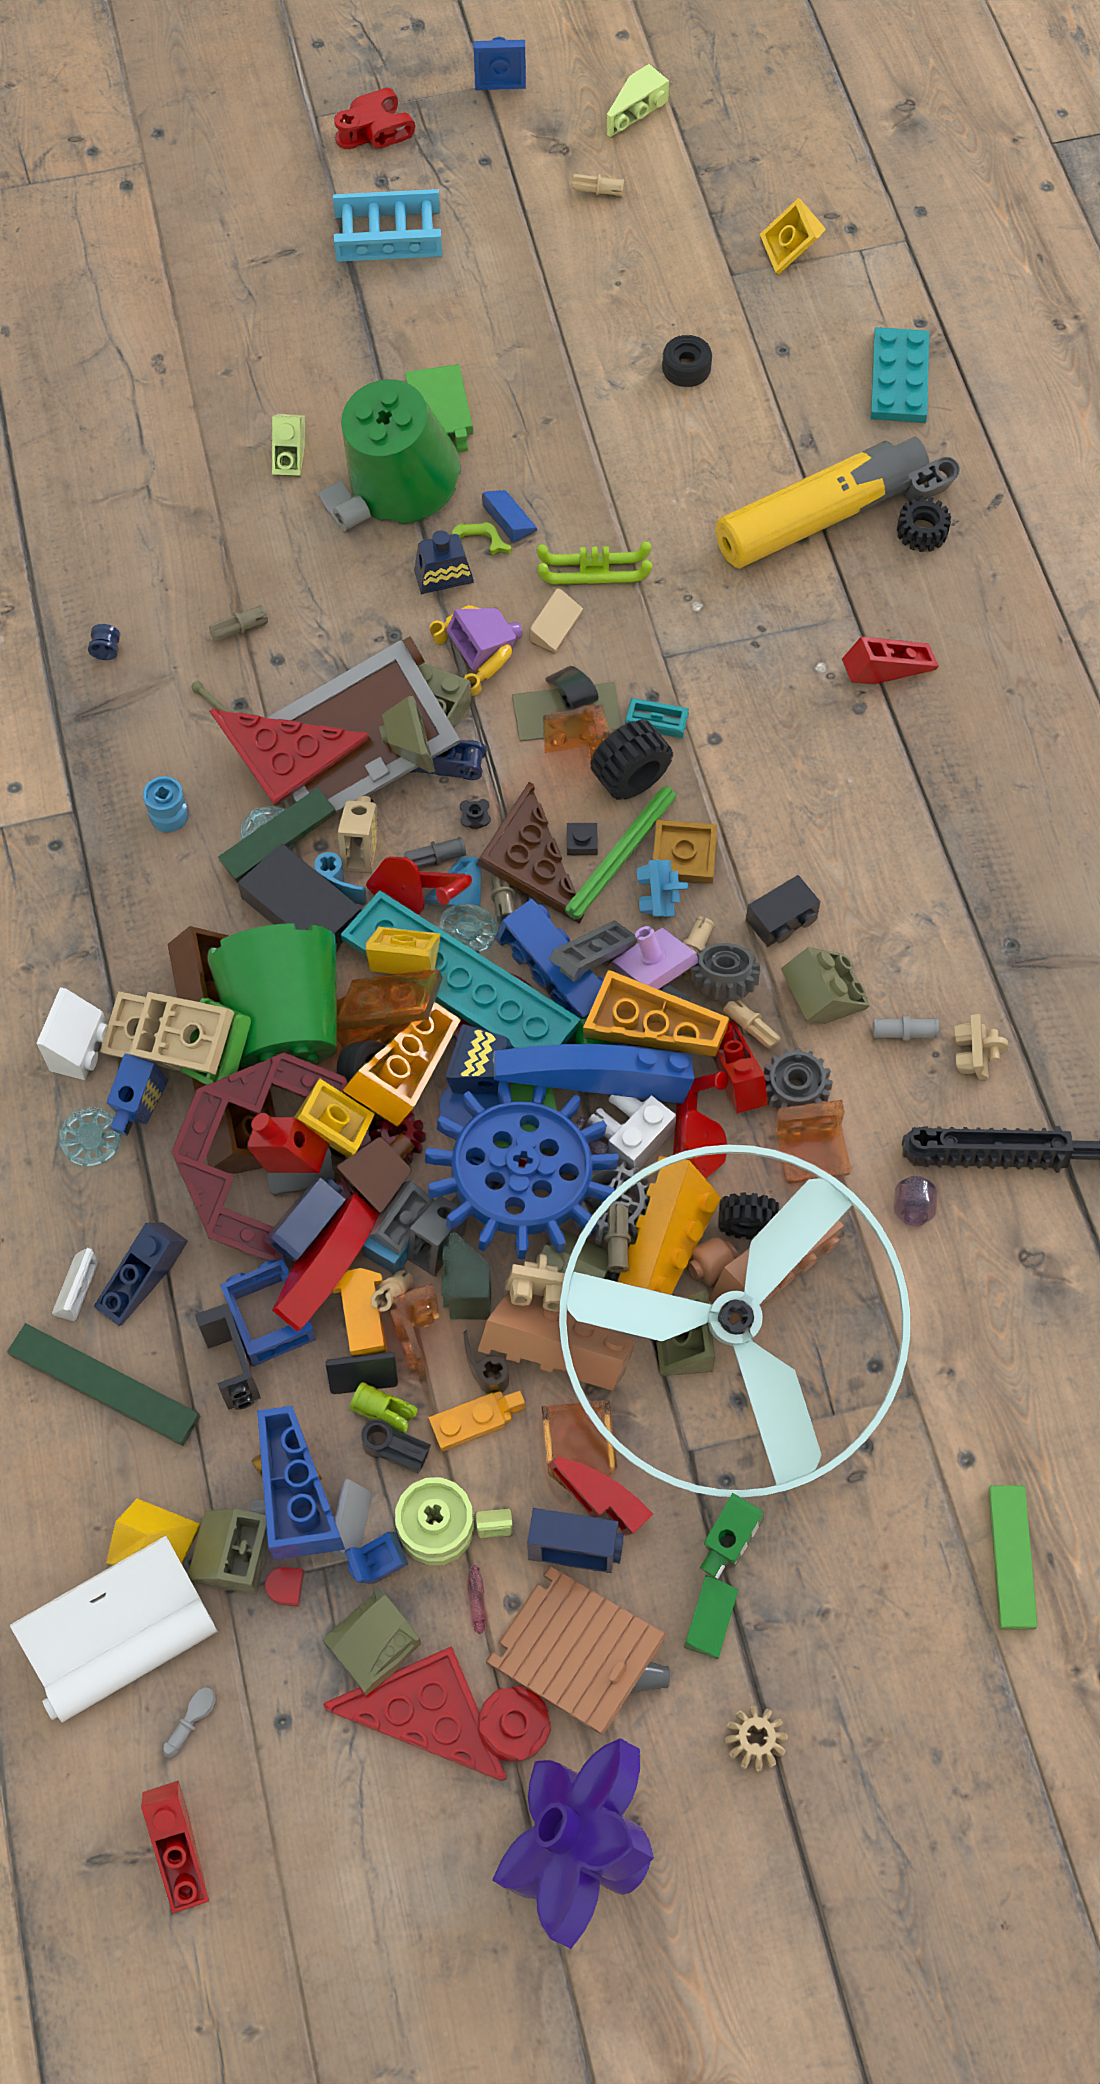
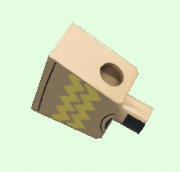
M360 796L356 801L349 800L345 802L338 829L339 851L343 871L372 873L378 837L377 805L368 796ZM356 837H362L361 846H357L354 843Z

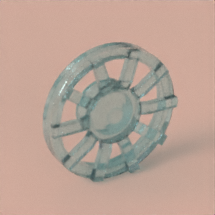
M460 904L448 908L442 914L439 929L446 933L456 932V934L452 935L453 938H461V943L466 945V940L470 941L471 945L466 946L479 953L492 946L496 939L497 923L494 917L484 908L473 904ZM468 911L472 912V914L463 915L462 912ZM457 913L458 919L456 921L449 916ZM478 914V915L484 917L485 919L482 920V921H480V920L476 917V915ZM447 921L456 927H444V923ZM490 924L491 930L481 929V927ZM480 934L491 936L489 937V939H485ZM475 939H477L481 943L476 944Z
M94 1107L83 1108L72 1113L63 1122L59 1131V1144L64 1155L70 1161L83 1166L105 1163L118 1150L121 1134L115 1131L102 1132L112 1124L113 1115L106 1110ZM86 1115H93L92 1121L86 1123L84 1122L82 1117ZM98 1115L107 1119L100 1126L97 1124ZM78 1119L80 1123L78 1129L70 1127ZM66 1132L76 1135V1138L65 1140ZM114 1137L112 1144L103 1140L104 1138ZM79 1143L74 1151L71 1153L68 1151L66 1146ZM100 1145L105 1148H108V1150L103 1154L99 1149ZM83 1149H85L84 1158L76 1157ZM91 1150H94L98 1157L90 1158Z

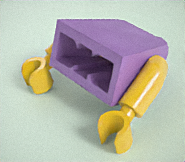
M470 605L456 609L452 615L446 618V622L443 623L436 620L429 627L436 644L446 642L449 634L473 671L479 670L477 674L469 673L464 677L470 680L471 683H475L471 688V696H476L481 692V681L485 678L488 680L506 663L512 655L515 641L522 637L521 625L518 622L507 623L498 609L478 608Z

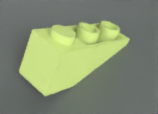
M650 64L629 76L607 113V135L609 137L623 131L629 125L644 118L647 114L668 102L669 80Z

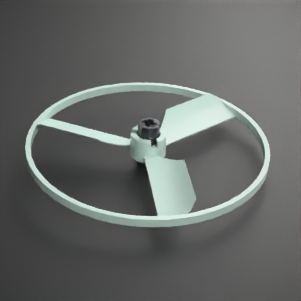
M719 1145L688 1150L664 1158L644 1168L625 1181L602 1203L580 1234L570 1256L560 1298L559 1328L565 1366L573 1389L584 1411L595 1427L618 1452L648 1474L673 1486L695 1493L718 1497H730L732 1493L739 1497H752L790 1490L811 1482L831 1471L850 1457L868 1439L892 1404L901 1383L910 1341V1307L902 1268L891 1242L870 1210L851 1190L827 1172L793 1155L756 1146ZM726 1153L750 1154L791 1164L817 1177V1179H809L751 1241L744 1292L730 1291L724 1293L712 1305L573 1272L587 1237L607 1209L624 1192L643 1178L669 1165L705 1155ZM853 1205L875 1232L892 1267L901 1308V1342L892 1382L871 1422L842 1453L824 1466L816 1469L822 1454L796 1371L754 1343L751 1339L758 1333L762 1325L763 1316L760 1307L762 1301ZM567 1310L579 1322L658 1341H665L708 1323L709 1330L715 1339L725 1345L734 1347L776 1485L749 1490H726L698 1486L676 1479L653 1468L624 1447L603 1425L591 1408L580 1386L568 1345ZM738 1313L741 1317L735 1324L730 1323L729 1318L731 1315Z

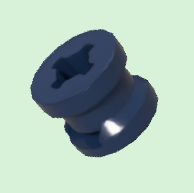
M108 624L94 625L90 634L92 640L88 646L89 654L100 660L114 659L117 657L118 652L116 644L120 640L119 630Z

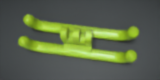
M648 541L642 542L640 549L635 552L609 553V546H603L602 553H598L597 546H592L591 553H587L586 547H580V554H551L544 544L538 545L536 549L538 558L543 562L537 567L538 575L544 582L549 584L639 582L646 579L651 574L653 568L652 562L645 560L651 552V544ZM643 561L641 568L638 570L609 571V564H633ZM548 565H580V572L553 573L549 571Z

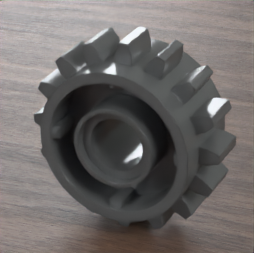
M718 943L706 947L702 952L697 953L699 962L691 967V981L695 982V988L699 989L706 997L716 1001L730 1002L742 999L749 992L752 993L754 991V985L759 984L760 963H755L756 957L752 956L745 948L736 944Z
M800 1048L792 1052H788L785 1049L780 1057L773 1055L772 1065L766 1064L764 1067L767 1098H770L769 1106L771 1108L777 1107L781 1115L785 1113L792 1114L793 1118H797L801 1114L809 1117L813 1109L820 1111L823 1104L822 1101L828 1102L829 1090H831L833 1081L828 1079L831 1073L830 1068L824 1069V1060L822 1058L817 1059L813 1056L812 1051L806 1053L802 1052ZM799 1080L804 1085L794 1086L789 1081Z

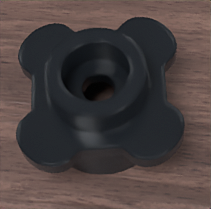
M480 799L478 802L462 801L460 803V810L463 811L461 824L471 829L487 826L491 822L487 812L490 807L489 802L485 799Z

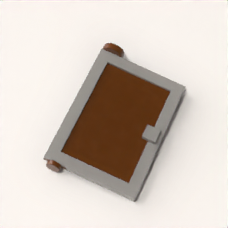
M410 636L404 640L401 639L267 717L316 726L342 728L348 731L367 732L371 738L292 795L296 802L318 787L338 814L344 810L345 802L349 800L356 801L360 796H369L416 769L418 766L393 753L389 743H383L379 726L384 725L382 714L406 697L414 696L432 759L461 742L418 668L425 661Z

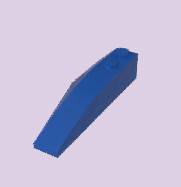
M624 1043L530 1046L497 1050L493 1053L494 1080L640 1099H648L652 1095L658 1101L683 1104L694 1081L691 1054Z

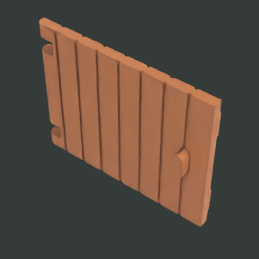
M549 1566L543 1576L550 1580L551 1584L547 1590L540 1585L535 1587L499 1641V1644L507 1649L502 1657L492 1652L486 1663L591 1729L604 1735L642 1673L657 1653L666 1634Z

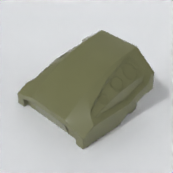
M377 1587L374 1589L372 1596L355 1609L343 1622L332 1629L323 1639L324 1644L335 1654L365 1695H368L393 1675L411 1653L421 1645L420 1638L406 1618L386 1594Z

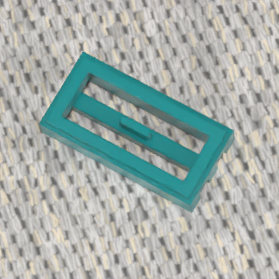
M631 698L625 725L632 721L636 722L644 719V721L648 720L661 735L683 738L689 708ZM636 709V710L647 711V712H652V713H651V714H648V713H643V712H637V711H634V710ZM663 715L679 717L680 719L665 717Z

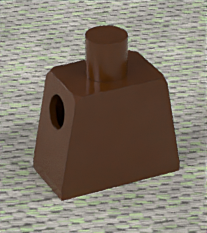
M402 1133L390 1145L383 1138L378 1137L357 1150L354 1155L335 1165L332 1170L354 1193L379 1214L386 1208L411 1173V1168L403 1159L415 1146Z

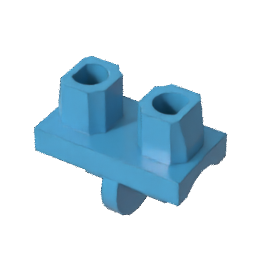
M649 860L648 865L637 868L639 884H651V895L640 897V912L653 914L654 917L675 916L674 903L680 902L679 890L688 889V882H679L678 871H671V860Z

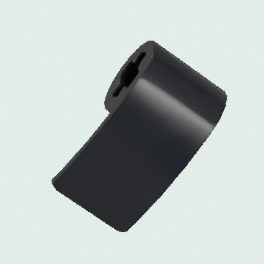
M568 666L546 677L547 682L559 688L561 700L567 711L571 714L599 700L598 692L591 679L574 666Z

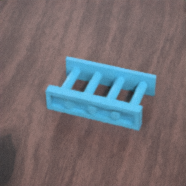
M439 189L333 194L335 218H342L343 228L342 234H334L336 262L442 257L441 229H433L432 214L440 213ZM422 214V230H406V215ZM395 215L396 231L380 232L379 216ZM353 217H369V232L353 233Z

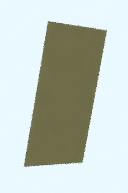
M614 682L594 684L599 700L573 714L569 713L565 708L559 689L512 694L519 740L524 741L620 728L622 722Z

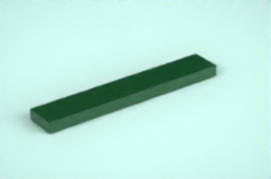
M27 1323L24 1324L7 1351L13 1358L181 1446L185 1444L201 1417L198 1412Z

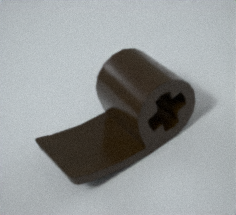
M468 1330L464 1331V1344L468 1364L478 1385L486 1394L492 1392L494 1394L499 1391L503 1393L509 1385V1372L506 1362L501 1357L488 1356L476 1364L469 1345ZM492 1372L494 1375L499 1374L500 1378L497 1380H495V1378L492 1376L488 1378L487 1373Z

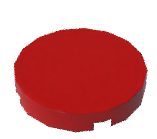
M512 1686V1688L507 1687L496 1690L483 1703L478 1716V1733L483 1745L494 1756L507 1762H522L534 1757L546 1744L551 1731V1721L549 1722V1715L547 1713L548 1709L545 1702L537 1694L522 1686Z

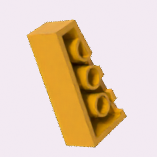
M608 970L583 1027L584 1038L715 1057L727 1030L729 1017Z

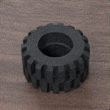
M648 720L632 721L612 732L599 745L591 759L590 768L613 798H616V800H626L646 791L663 776L672 762L673 751Z

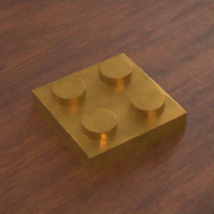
M657 819L653 860H671V871H678L679 881L713 883L718 824Z

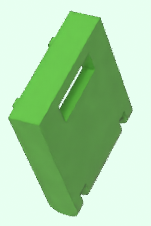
M202 998L200 1003L224 1007L234 1011L218 1065L221 1068L217 1069L216 1075L181 1067V1072L208 1085L238 1071L251 1019L210 998ZM199 1028L191 1033V1044L199 1038Z

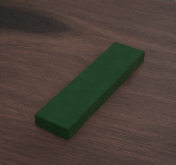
M317 787L218 856L219 861L236 883H238L281 843L286 847H290L337 814L336 809Z

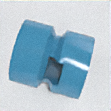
M168 776L157 777L149 781L143 790V799L153 827L163 832H174L181 829L186 824L189 816L180 783Z

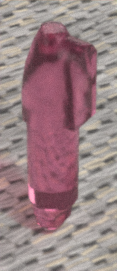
M474 1565L469 1570L467 1587L470 1596L471 1619L474 1631L482 1634L485 1631L486 1622L485 1591L480 1568Z

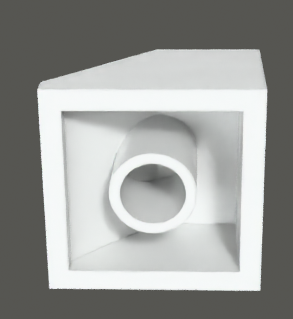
M61 987L38 1038L37 1046L49 1071L86 1080L89 1071H93L97 1064V1051L100 1044L103 1043L108 1024L103 1011Z

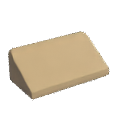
M557 588L530 628V642L556 653L582 614L583 608L564 591Z

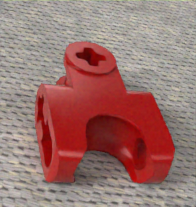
M383 88L355 98L349 110L340 111L335 115L334 124L338 129L335 141L343 149H353L368 142H371L375 148H384L411 138L415 132V122L406 112L394 114L398 106V97L393 89Z

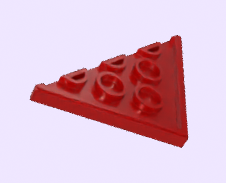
M213 708L209 711L275 806L371 739L367 732L303 724L297 721L271 719L246 713L220 711Z
M452 1646L397 1670L368 1695H365L361 1687L323 1703L325 1710L497 1780L504 1781L507 1779L499 1758L494 1756L482 1743L478 1733V1716L480 1712Z

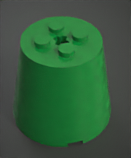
M385 379L369 383L356 391L347 401L341 418L349 482L354 497L360 495L367 504L370 515L381 521L387 519L398 521L399 524L420 521L433 515L450 500L456 490L455 485L459 474H461V464L455 445L421 393L412 385L400 380Z
M294 923L261 926L230 935L220 940V948H210L208 951V963L221 1004L251 1019L240 1060V1065L244 1069L281 1053H287L316 1065L331 1058L337 1052L335 935L330 930L317 925L309 926V930L295 929Z

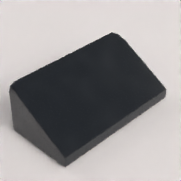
M392 1351L327 1359L325 1361L330 1392L334 1395L356 1392L362 1382L376 1389L391 1388L398 1385L396 1360Z

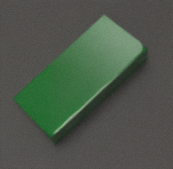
M705 1575L684 1648L719 1659L739 1589L714 1577Z

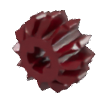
M412 1111L398 1126L385 1118L384 1121L375 1120L374 1128L376 1130L370 1133L371 1141L381 1137L390 1145L397 1138L396 1135L402 1133L415 1146L405 1158L412 1163L414 1159L413 1153H422L423 1146L421 1143L426 1141V1133L422 1131L424 1128L423 1122L415 1120V1115Z

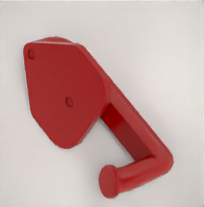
M390 856L381 862L368 879L366 886L374 896L380 890L419 915L425 906L422 888H436L438 902L442 905H447L451 899L471 885L472 877L468 874L419 871L417 865L411 859Z
M719 1071L694 1078L683 1104L676 1103L673 1155L697 1148L727 1144L722 1126L697 1111L698 1092L712 1088L724 1090L727 1087L728 1076L725 1072ZM726 1154L705 1155L687 1160L696 1167L704 1178H707L724 1164Z

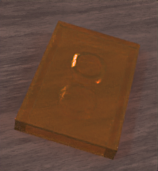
M434 969L352 980L337 1018L339 1029L346 1030L429 1020L443 979L440 970Z

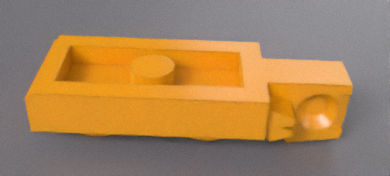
M499 1391L494 1394L492 1392L428 1418L442 1452L505 1428V1424L512 1421L511 1414L521 1411L526 1407L521 1391L505 1396Z

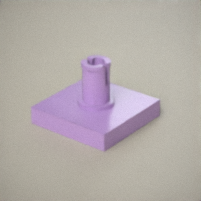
M649 926L642 927L636 931L635 937L638 944L612 960L615 970L621 975L656 989H660L699 962L695 951L664 928L654 932Z

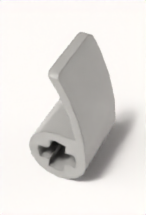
M338 481L318 492L321 502L343 531L370 518L368 506L360 495L352 498L342 481Z

